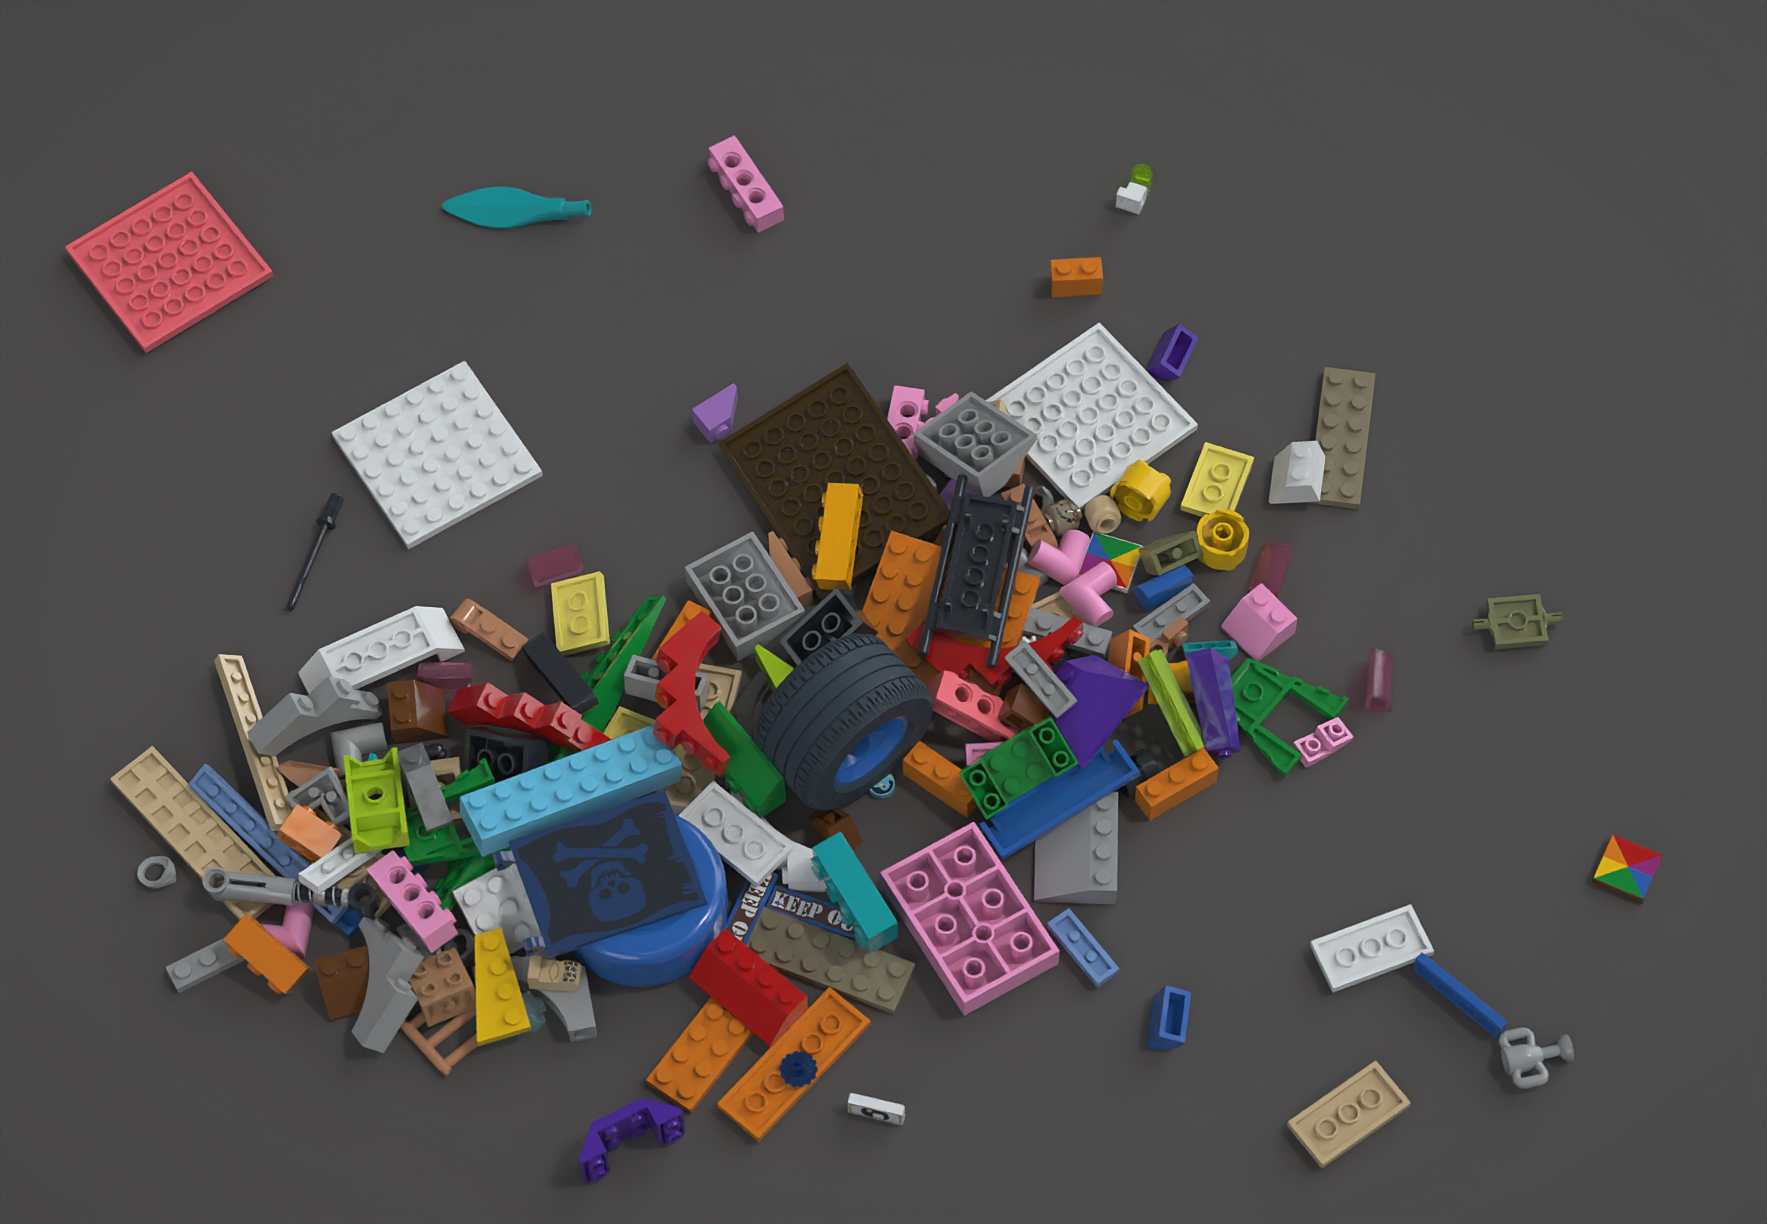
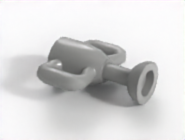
M1521 1027L1507 1030L1499 1036L1504 1069L1508 1076L1512 1075L1513 1082L1518 1088L1528 1089L1541 1086L1548 1081L1549 1074L1542 1063L1546 1058L1561 1056L1566 1061H1574L1573 1045L1568 1034L1562 1035L1557 1045L1544 1048L1535 1045L1534 1034L1528 1028ZM1518 1039H1527L1526 1044L1511 1046L1508 1043ZM1534 1068L1540 1073L1538 1075L1521 1078V1073L1530 1071Z

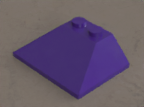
M1096 655L1069 660L1063 664L1055 675L1078 702L1058 719L1048 710L1050 717H1052L1077 759L1078 764L1076 766L1083 770L1149 687L1147 683Z

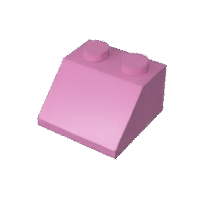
M1261 583L1240 600L1221 625V629L1232 640H1235V643L1251 659L1259 662L1295 634L1298 618Z

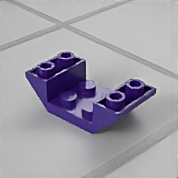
M640 1098L592 1122L579 1156V1164L585 1184L590 1181H599L610 1172L606 1149L608 1151L614 1150L622 1144V1141L630 1137H640L650 1127L660 1145L665 1143L672 1144L680 1140L682 1135L686 1133L681 1109L646 1098Z

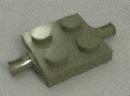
M1540 594L1488 598L1486 603L1488 618L1472 619L1473 631L1489 629L1493 637L1495 650L1547 645V624L1563 623L1562 612L1546 613L1541 603Z

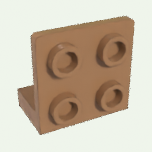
M455 948L422 960L409 980L418 998L428 1027L476 1007L474 986Z

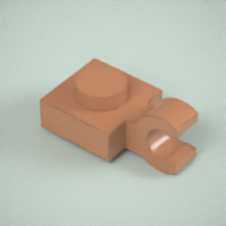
M1181 616L1162 632V636L1159 639L1150 643L1149 653L1155 649H1162L1167 658L1168 650H1171L1175 645L1177 647L1182 645L1187 640L1189 623Z

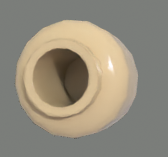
M1106 495L1094 497L1085 506L1084 514L1090 528L1094 532L1106 534L1119 526L1121 514L1115 500Z

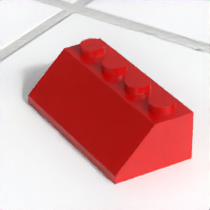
M726 928L706 947L689 976V980L769 1047L808 1009L807 996Z

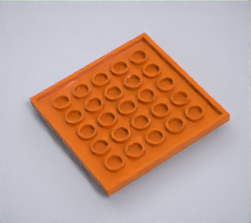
M891 531L862 612L879 632L876 636L883 640L928 688L931 678L938 673L908 646L906 638L925 621L941 546ZM953 550L951 551L950 560H949V564H948V569H947V573H946V578H945V582H944V586H943V591H942V595H941V600H940V602H942V597H943V593H944V588H945V584H946V579H947V575H948V571H949V566H950V562H951V557H952ZM1004 567L995 612H998L1007 567ZM1017 571L1001 648L1018 646L1041 582L1040 578ZM942 633L954 640L977 647L990 648L991 645L990 641ZM973 669L969 671L971 675L966 682L976 684L982 691L1000 697L1003 687L999 685L994 690Z

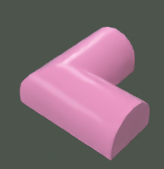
M1067 530L1062 536L1058 549L1039 539L1034 542L1027 564L1066 585L1077 578L1090 543V538L1081 531Z
M1101 562L1063 586L1059 593L1088 625L1098 627L1113 617L1114 611L1100 596L1116 586L1117 577L1109 564Z
M298 901L295 906H286L282 926L261 925L296 956L305 958L315 907L310 902L301 904Z

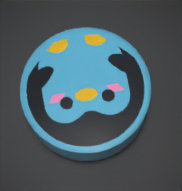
M889 774L872 787L870 794L878 799L890 797L895 790L893 776Z

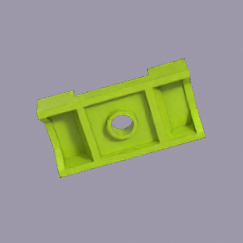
M397 747L391 748L385 757L379 760L360 762L350 755H343L355 853L410 845ZM373 794L382 795V797L377 800L369 799V797Z

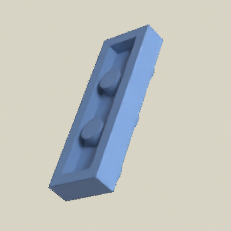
M1069 908L1047 923V928L1097 988L1119 973V967Z

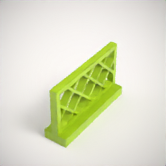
M1162 649L1150 652L1146 657L1138 660L1137 663L1183 756L1186 757L1205 747L1202 730Z

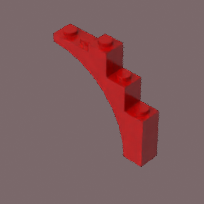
M701 611L659 647L656 663L662 671L668 674L657 683L654 698L666 710L655 719L653 734L661 744H666L672 750L681 744L688 754L694 755L703 763L707 770L715 772L720 777L728 769L730 755L716 743L704 725L696 702L695 676L706 654L718 642L721 626Z
M1073 616L1058 630L1028 644L1054 673L1050 663L1053 662L1055 664L1064 655L1065 651L1063 650L1069 643L1073 645L1082 637L1083 622L1076 616ZM925 621L906 638L908 646L916 653H918ZM933 632L928 656L921 658L938 674L944 670L951 671L964 681L971 675L969 671L973 669L995 690L999 685L1003 687L1011 680V673L1014 669L1004 657L1017 646L1001 648L997 668L992 670L986 667L990 648L962 643L942 633Z
M488 682L457 690L446 712L467 726L493 725L510 728L535 736L549 738V741L575 753L612 740L581 720V714L562 702L544 705L525 692L508 696Z

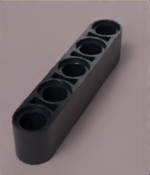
M544 632L521 646L529 662L565 705L581 715L600 705L589 685Z

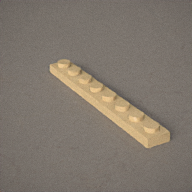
M218 654L214 662L270 829L278 831L293 810L286 798L289 793L284 778L278 770L279 764L276 756L259 754L247 733L263 717L242 656Z

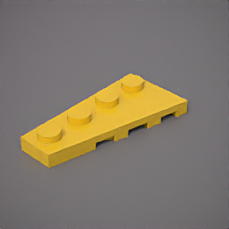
M502 928L475 935L477 1044L481 1046L528 1032L532 1029Z

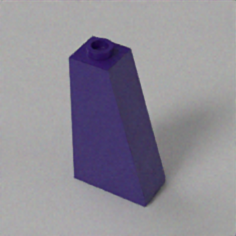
M1212 648L1186 653L1206 751L1218 759L1230 758L1232 753L1241 752L1229 659Z

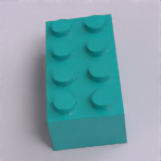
M839 832L812 848L813 858H811L813 866L811 868L819 881L824 880L827 886L825 891L833 904L838 902L841 909L839 913L847 926L852 925L855 931L854 938L861 949L866 947L869 954L898 938V922L843 834Z

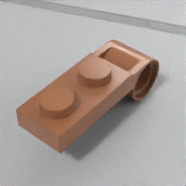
M1025 484L1001 493V499L1018 502V505L1021 506L1024 488L1026 487ZM1033 499L1024 538L1026 549L1030 554L1034 542L1039 539L1058 549L1056 538Z
M468 598L463 600L449 618L450 623L457 630L465 634L470 632L511 662L521 652V646L528 642V638Z

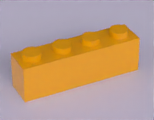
M828 483L827 492H823L822 506L825 508L824 516L819 518L821 538L816 541L815 547L818 560L817 564H813L812 578L816 580L819 589L834 590L837 587L840 590H851L863 493L859 484Z

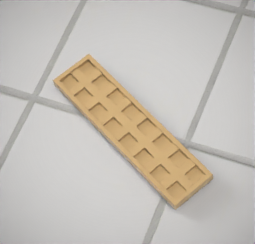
M153 746L110 778L112 784L202 880L205 872L213 867H221L229 872L275 876ZM224 880L218 881L214 888L221 887ZM234 899L222 901L239 920L245 914L251 915L256 919L273 905L271 903Z

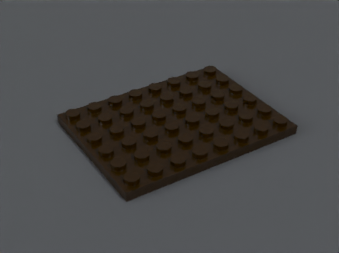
M849 362L718 443L720 449L779 538L785 541L791 556L797 559L805 577L811 580L814 591L821 601L833 591L819 589L816 580L812 578L813 564H817L818 560L815 551L816 541L821 538L819 518L824 516L825 509L822 506L823 492H827L828 483L859 484L863 493L851 584L878 568L891 531L923 540L947 525L949 508Z

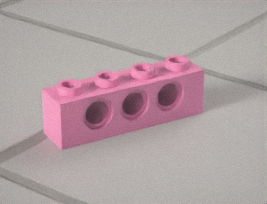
M735 135L709 147L710 158L707 161L710 169L718 173L723 188L725 190L729 189L735 206L742 208L745 220L749 226L753 225L759 233L784 221L783 205Z
M894 385L887 419L899 437H907V439L901 440L914 459H918L919 452L913 433L924 425V422H921L922 415L927 416L929 400H925V390Z
M392 850L366 869L375 885L431 953L458 934L453 925L456 919L448 908L444 910L440 908L442 902L433 890L429 893L426 891V882L419 873L415 876L412 874L411 870H413V867L405 856L399 858L394 850Z

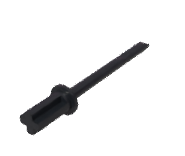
M331 493L322 515L316 519L320 529L287 604V608L291 612L296 606L327 530H334L336 528L335 520L344 501V498L336 493Z

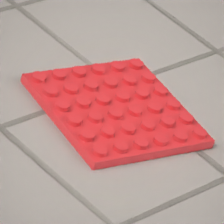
M193 172L188 173L65 246L68 255L145 353H148L273 277V272Z

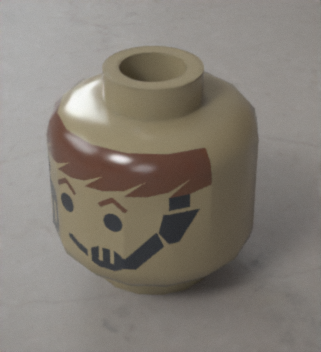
M1067 499L1046 506L1044 514H1042L1056 537L1063 536L1067 530H1077L1079 520L1082 519V513L1078 505H1073Z

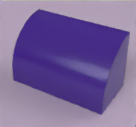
M1177 324L1165 331L1146 371L1151 376L1161 380H1176L1180 378L1199 337L1181 324Z

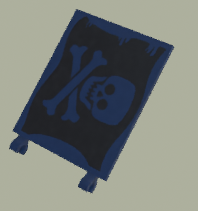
M665 790L508 841L510 851H499L493 854L497 871L505 870L512 864H516L540 930V937H528L523 940L528 957L534 956L546 949L550 958L708 904Z

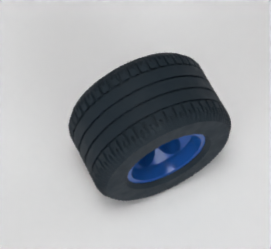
M858 633L846 635L815 651L793 669L778 685L766 701L756 721L755 744L784 777V782L806 805L814 809H837L856 801L870 792L872 787L889 774H892L903 763V759L922 739L929 726L933 712L932 695L926 685L899 659L883 640L872 634Z

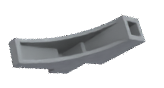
M328 676L307 696L289 693L247 733L259 754L276 756L294 742L317 730L350 720H376L383 712L378 705L377 697L373 693L352 689L345 679Z
M363 917L358 926L363 932L368 946L369 980L362 1010L351 1032L363 1047L384 1053L418 999L412 992V986L408 981L424 957L417 949L418 945L416 942L407 937L400 939L389 930V924L382 919L376 918L372 920Z
M546 949L536 954V956H542V959L556 960L555 956L549 958ZM510 957L519 989L539 998L558 1015L566 1027L570 1042L598 1037L585 966H582L580 985L576 991L529 989L527 977L530 957ZM474 966V967H472V968H473V974H474V979H475V983H476V974H475V966Z

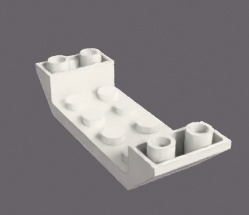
M415 606L319 649L298 674L308 694L328 676L345 679L352 689H358L434 654H437L440 662H443L465 652L443 608Z

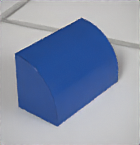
M1181 565L1134 587L1133 593L1145 611L1149 612L1163 605L1193 584V574L1185 565Z
M1165 985L1154 995L1147 1047L1174 1049L1185 1043L1191 992Z

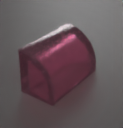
M576 543L525 559L527 570L535 588L585 573Z
M1268 543L1261 547L1247 594L1262 583L1277 599L1279 598L1291 558L1292 545Z
M1370 648L1364 709L1391 712L1394 658L1389 653L1380 649Z
M420 662L418 680L419 682L442 688L444 691H457L474 686L475 664L474 662Z

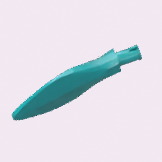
M491 187L474 190L451 198L442 204L445 211L460 219L482 227L495 229H513L541 221L569 220L570 216H590L591 203L588 200L567 202L563 198L542 197L512 187Z

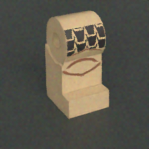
M531 956L527 977L529 989L576 991L580 985L582 966L573 961L559 962L558 960L542 959V956Z

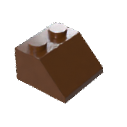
M416 680L387 683L390 725L394 744L448 738L444 690L442 688Z
M367 945L314 960L330 1021L333 1022L360 1014L369 980L370 964Z

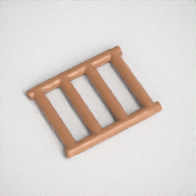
M476 1007L457 1015L427 1040L417 1030L426 1022L422 1011L410 1021L405 1018L400 1026L405 1034L444 1076L449 1075L452 1072L451 1067L478 1046L476 1033L445 1059L434 1049L476 1015Z

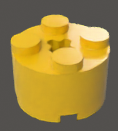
M1136 460L1135 463L1127 466L1110 490V496L1112 499L1116 498L1118 509L1129 518L1136 521H1142L1143 518L1152 521L1170 497L1171 489L1169 485L1171 480L1166 474L1159 473L1148 466L1145 461Z
M1218 509L1216 512L1209 515L1207 513L1201 518L1196 534L1204 555L1197 559L1213 569L1234 570L1243 561L1247 553L1249 528L1245 524L1243 517L1232 510Z

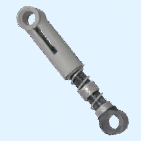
M221 867L208 869L202 880L206 891L217 901L234 899L295 906L300 901L301 904L311 902L313 905L326 907L331 904L335 905L336 908L342 906V908L349 911H355L362 917L375 915L380 908V899L375 890L364 882L357 883L351 888L335 889V886H333V888H327L320 894H317L305 885H301L298 879L229 872ZM224 880L221 887L214 888L218 881ZM370 896L366 903L359 904V900L362 897Z

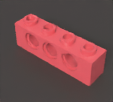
M944 670L931 678L928 689L932 695L933 711L991 742H1004L1019 733L1018 730L1004 721L1001 723L998 718L1003 704V700L1000 697L982 691L978 685L960 679L956 673Z

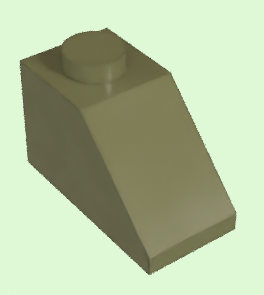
M1195 531L1161 538L1138 549L1146 572L1158 576L1204 555Z

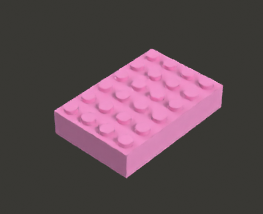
M975 822L880 872L882 889L964 1016L1059 964V949Z

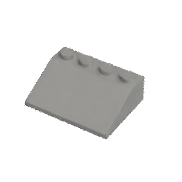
M972 391L913 433L920 457L955 481H957L958 475H966L968 477L966 488L976 495L990 497L1006 484L1038 439L1037 434Z
M753 531L684 567L687 584L702 607L712 612V619L721 626L720 635L737 661L755 653V646L757 644L762 647L767 645L805 614V609Z
M1112 792L1035 840L1034 902L1116 905L1118 792Z

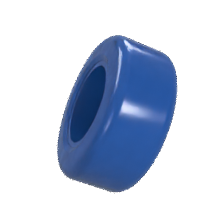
M675 815L708 904L571 950L572 954L585 968L607 981L624 986L649 987L677 980L694 970L706 947L725 928L728 916V894L722 860L709 838L698 827L680 816Z

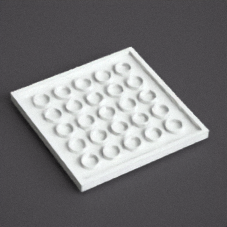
M1100 323L986 400L990 402L1001 399L1005 404L1008 416L1037 434L1038 439L1026 454V458L1065 499L1071 501L1073 505H1078L1081 511L1085 509L1086 504L1092 498L1107 494L1128 465L1135 463L1136 460H1143L1147 464L1151 463L1198 428V424Z
M465 361L332 432L334 440L408 549L543 476L540 467Z

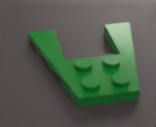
M1247 658L1231 677L1237 725L1285 778L1301 760L1302 754L1261 725L1289 693L1295 695L1329 720L1338 717L1349 704V698L1345 696L1341 698L1331 694L1328 689L1320 686L1316 688L1304 683L1303 679L1295 676L1291 678L1279 673L1280 670Z
M485 758L480 760V765L471 771L465 770L457 776L458 779L447 787H440L446 804L460 799L463 795L496 784ZM416 804L405 810L410 845L403 847L412 867L481 855L472 837L460 841L454 824L427 833ZM509 846V847L504 848V849H501V850H499V851H508V850H511V849H510V846Z

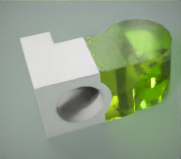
M1137 164L1132 168L1131 180L1127 189L1120 187L1117 192L1116 207L1136 214L1140 213L1152 186L1153 171L1150 166Z

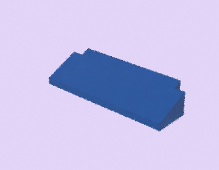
M1117 739L1112 742L1114 752L1108 755L1105 749L1101 747L1084 770L1075 765L1057 777L1052 776L1008 803L1010 806L989 818L990 823L993 825L991 828H988L984 821L979 824L984 837L1002 860L1140 776V771Z

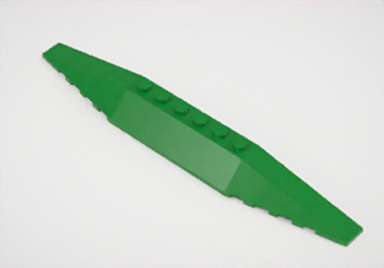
M663 595L648 596L627 620L629 623L623 632L618 631L613 636L611 641L614 644L605 654L600 652L594 658L597 664L589 673L583 671L580 675L592 689L600 705L582 715L581 720L601 733L605 731L606 724L611 718L624 691V674L633 655L640 656L665 603L666 598ZM549 741L547 764L576 753ZM463 836L462 840L467 839L469 837ZM494 853L483 857L478 855L449 860L446 866L450 869L444 880L442 878L438 879L433 888L436 891L435 894L442 902L440 905L442 910L448 908L450 911L457 905L452 894L453 890L496 867L493 858Z

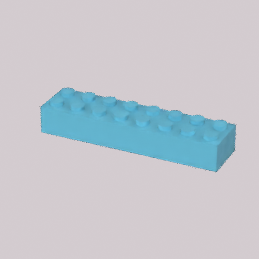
M653 724L460 797V815L483 857L509 847L508 841L620 805L681 781L682 764L674 749L672 750L666 744H661L653 734Z

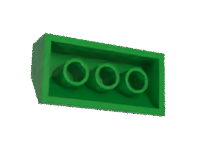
M720 701L715 703L703 719V722L716 743L730 755L728 769L723 774L727 779L726 783L734 794L739 793L743 798L744 806L761 819L786 802L784 777Z

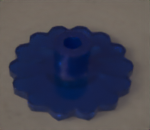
M794 1051L792 1054H787L786 1058L781 1060L782 1065L779 1066L780 1077L784 1079L785 1084H790L792 1087L798 1086L802 1088L804 1085H810L811 1080L816 1078V1073L818 1072L816 1060L813 1059L811 1054H806L805 1051L800 1053Z

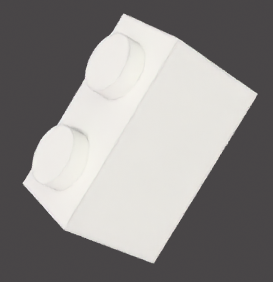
M1317 441L1292 442L1275 456L1269 495L1270 504L1320 501L1325 455Z

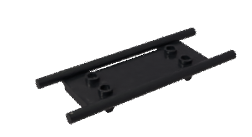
M960 474L956 481L917 654L920 657L928 656L933 632L990 641L991 645L986 667L994 670L997 668L1035 489L1032 486L1024 488L1021 506L1018 505V502L967 493L964 496L968 477ZM957 525H959V526H958L957 535H956L955 544H954V548H953V553H952V557H951V562H950V566H949V571H948V575H947V579H946V584H945V588H944V593H943V597H942V602H940V600H941V595H942V591H943V586H944V582H945V578H946V573H947V569H948V564H949V560H950V555H951V551H952V547H953V542H954V538H955V533H956ZM1014 534L998 612H995L1011 535Z

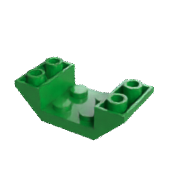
M1049 717L1022 730L979 756L958 772L987 820L1010 806L1008 803L1052 776H1059L1077 765L1078 761L1052 717Z

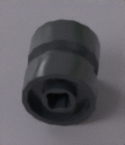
M1144 749L1130 756V759L1140 771V776L1118 789L1127 798L1136 794V786L1160 773L1156 762Z

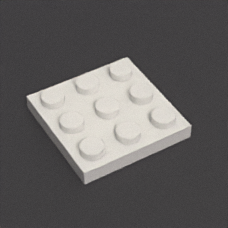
M512 864L502 871H497V868H494L452 891L474 936L502 928L509 954L524 947V939L541 936L516 864Z

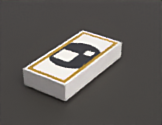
M852 1093L848 1100V1113L903 1126L905 1106Z

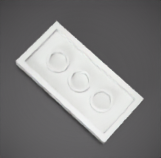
M714 781L679 815L698 827L712 842L720 858L756 887L794 851V846Z
M1411 904L1315 939L1310 943V947L1332 993L1414 963L1416 957L1421 952L1428 957L1433 956L1434 953Z

